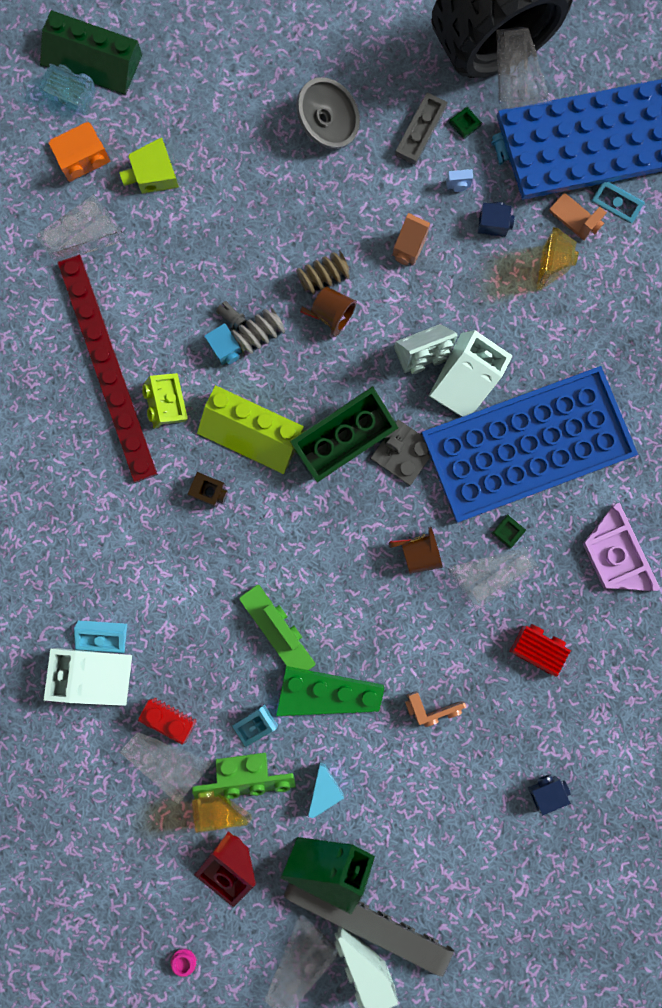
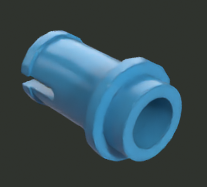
M497 133L492 137L491 145L495 147L499 165H502L504 162L502 155L505 161L509 160L510 162L502 133Z

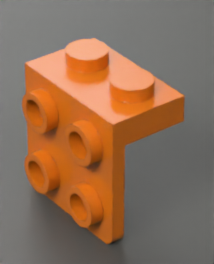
M85 122L49 141L57 162L69 182L111 162L102 142L89 122Z

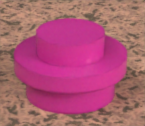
M185 948L177 950L170 961L172 971L181 977L190 975L195 970L197 964L195 954Z

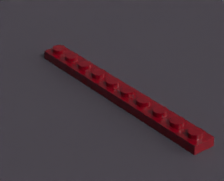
M79 254L57 262L133 481L137 483L156 476L158 473L82 257Z

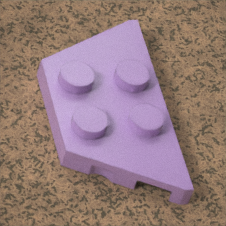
M620 502L613 505L582 543L602 587L606 589L642 591L660 590Z

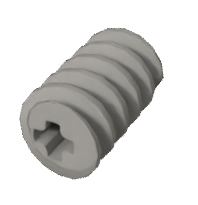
M270 307L271 312L267 309L262 311L263 317L256 314L254 316L256 323L248 319L246 321L248 328L239 325L240 334L235 330L230 331L243 354L245 350L253 354V345L261 349L260 340L268 344L269 334L276 339L277 329L283 334L285 333L283 323L272 307Z

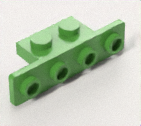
M256 585L239 598L286 666L310 670L315 666V661L299 641L302 635L294 625L289 627L284 620L288 617L280 605L274 606L260 585Z
M265 752L216 759L217 783L193 786L192 793L196 801L208 803L214 801L215 798L236 799L240 795L245 794L259 796L267 791L274 790L276 792H286L290 788H295L296 785L293 773L268 775L267 755Z

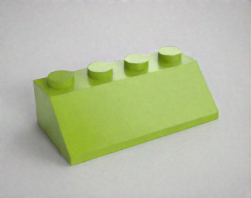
M215 385L204 407L197 434L284 474L295 453L290 440L305 430L304 426Z

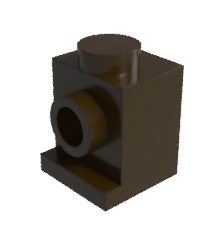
M197 472L187 495L217 508L219 503L223 504L225 502L228 491L225 490L226 484L224 482ZM213 488L215 493L212 496H207L206 490Z

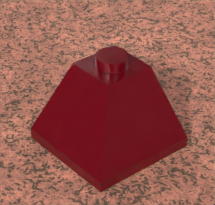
M229 831L194 874V876L233 908L256 884L249 848L239 837L231 834Z

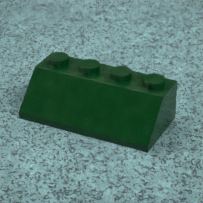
M51 10L42 29L40 65L126 95L142 58L138 40Z
M372 386L290 440V443L312 480L319 482L399 427Z

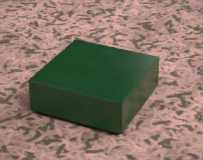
M468 106L449 120V124L463 139L467 138L482 125V122Z
M507 514L491 534L511 549L526 529Z

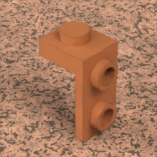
M566 193L549 210L551 214L584 241L591 233L595 235L605 224L602 219L607 213L599 206L591 215Z
M417 691L407 694L409 700L405 701L409 715H415L417 723L419 725L424 724L425 727L438 723V718L445 715L448 718L456 717L462 714L461 709L466 708L465 702L460 701L426 714Z

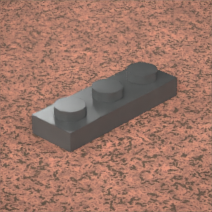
M428 92L426 93L395 151V156L414 165L417 164L447 108L448 102Z

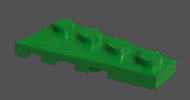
M286 666L276 716L379 712L384 685Z

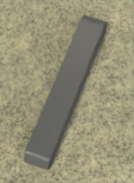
M288 883L283 894L286 899L435 975L444 976L454 954V949L449 945L445 947L438 943L439 940L425 933L421 935L415 932V928L403 922L399 924L393 921L391 916L379 910L375 912L369 909V905L361 901L352 914H349L291 883Z

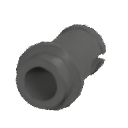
M227 301L222 302L224 307L220 304L217 307L216 313L230 324L232 330L239 331L238 326H245L246 324L245 315L243 313L239 314Z

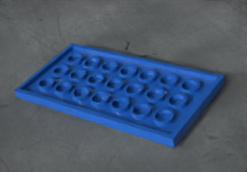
M662 79L498 110L496 115L522 200L662 172Z
M601 366L421 432L456 524L638 455Z

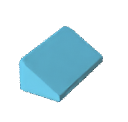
M611 182L601 184L591 200L630 223H633L645 204L643 200ZM605 186L638 204L631 217L598 199ZM619 196L613 200V204L616 207L621 206L623 203L622 198Z
M78 620L74 627L75 650L125 653L127 624Z

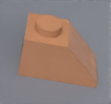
M410 213L406 216L393 250V256L403 265L415 264L426 242L430 227L429 222Z

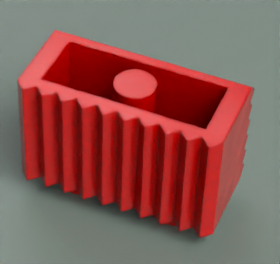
M531 624L530 627L522 626L509 652L542 671L558 677L571 652L570 649L565 647L566 642L555 636L552 639L544 636V630L536 625Z
M157 697L148 700L138 719L140 723L182 745L188 740L197 722L196 718L188 717L187 714H183V711L179 712L178 709L175 710L174 707H170V704L166 705L161 700L157 701Z

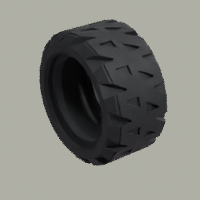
M436 0L432 10L431 24L456 72L463 77L485 78L516 66L545 45L563 24L573 0Z

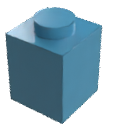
M225 323L205 335L207 343L221 365L225 363L230 365L240 358L241 348Z

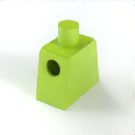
M162 138L130 153L128 157L132 168L119 172L124 186L137 182L142 194L179 187Z

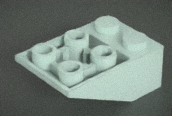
M439 324L395 341L394 349L404 372L411 371L412 374L423 371L425 365L430 363L439 365L447 361V357L450 355L458 335L451 329Z
M475 330L461 333L429 397L460 417L474 413L502 378L512 355Z
M63 648L50 649L44 700L126 706L132 655Z
M337 925L338 932L335 933L337 940L335 945L339 956H345V971L349 982H355V997L359 1008H391L398 1005L395 985L386 962L354 933Z

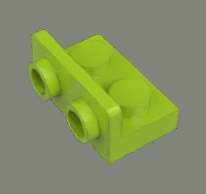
M178 374L149 376L142 386V394L148 402L147 416L148 420L152 422L153 428H159L163 424L185 422L188 418Z

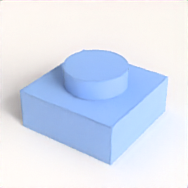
M472 169L449 171L446 180L447 190L453 189L455 192H462L470 188L473 181Z

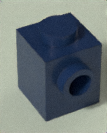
M483 202L479 216L478 234L506 237L508 230H512L515 216L511 215L512 206L505 205L502 202Z
M551 774L538 778L537 784L528 787L536 809L542 816L571 804L568 796L571 795L568 785L564 780L561 781L556 776L552 777Z

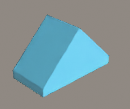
M264 704L232 727L244 746L247 747L277 729L278 725Z
M324 763L319 765L308 814L310 818H315L344 799V794Z

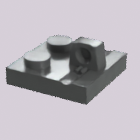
M398 419L396 424L399 428L384 438L372 455L371 460L411 486L430 459L422 435Z

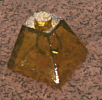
M553 227L543 245L536 290L544 289L566 274L572 265L575 266L577 263L578 251H575L576 241L559 228Z
M214 790L198 793V798L192 800L195 833L248 825L252 820L251 813L222 794L214 795Z

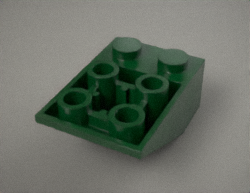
M297 837L280 878L352 914L363 897L375 856L353 844Z

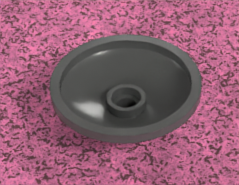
M325 77L314 78L301 88L297 97L296 110L299 122L305 133L314 142L329 149H339L352 142L359 130L360 116L357 104L350 92L337 81Z

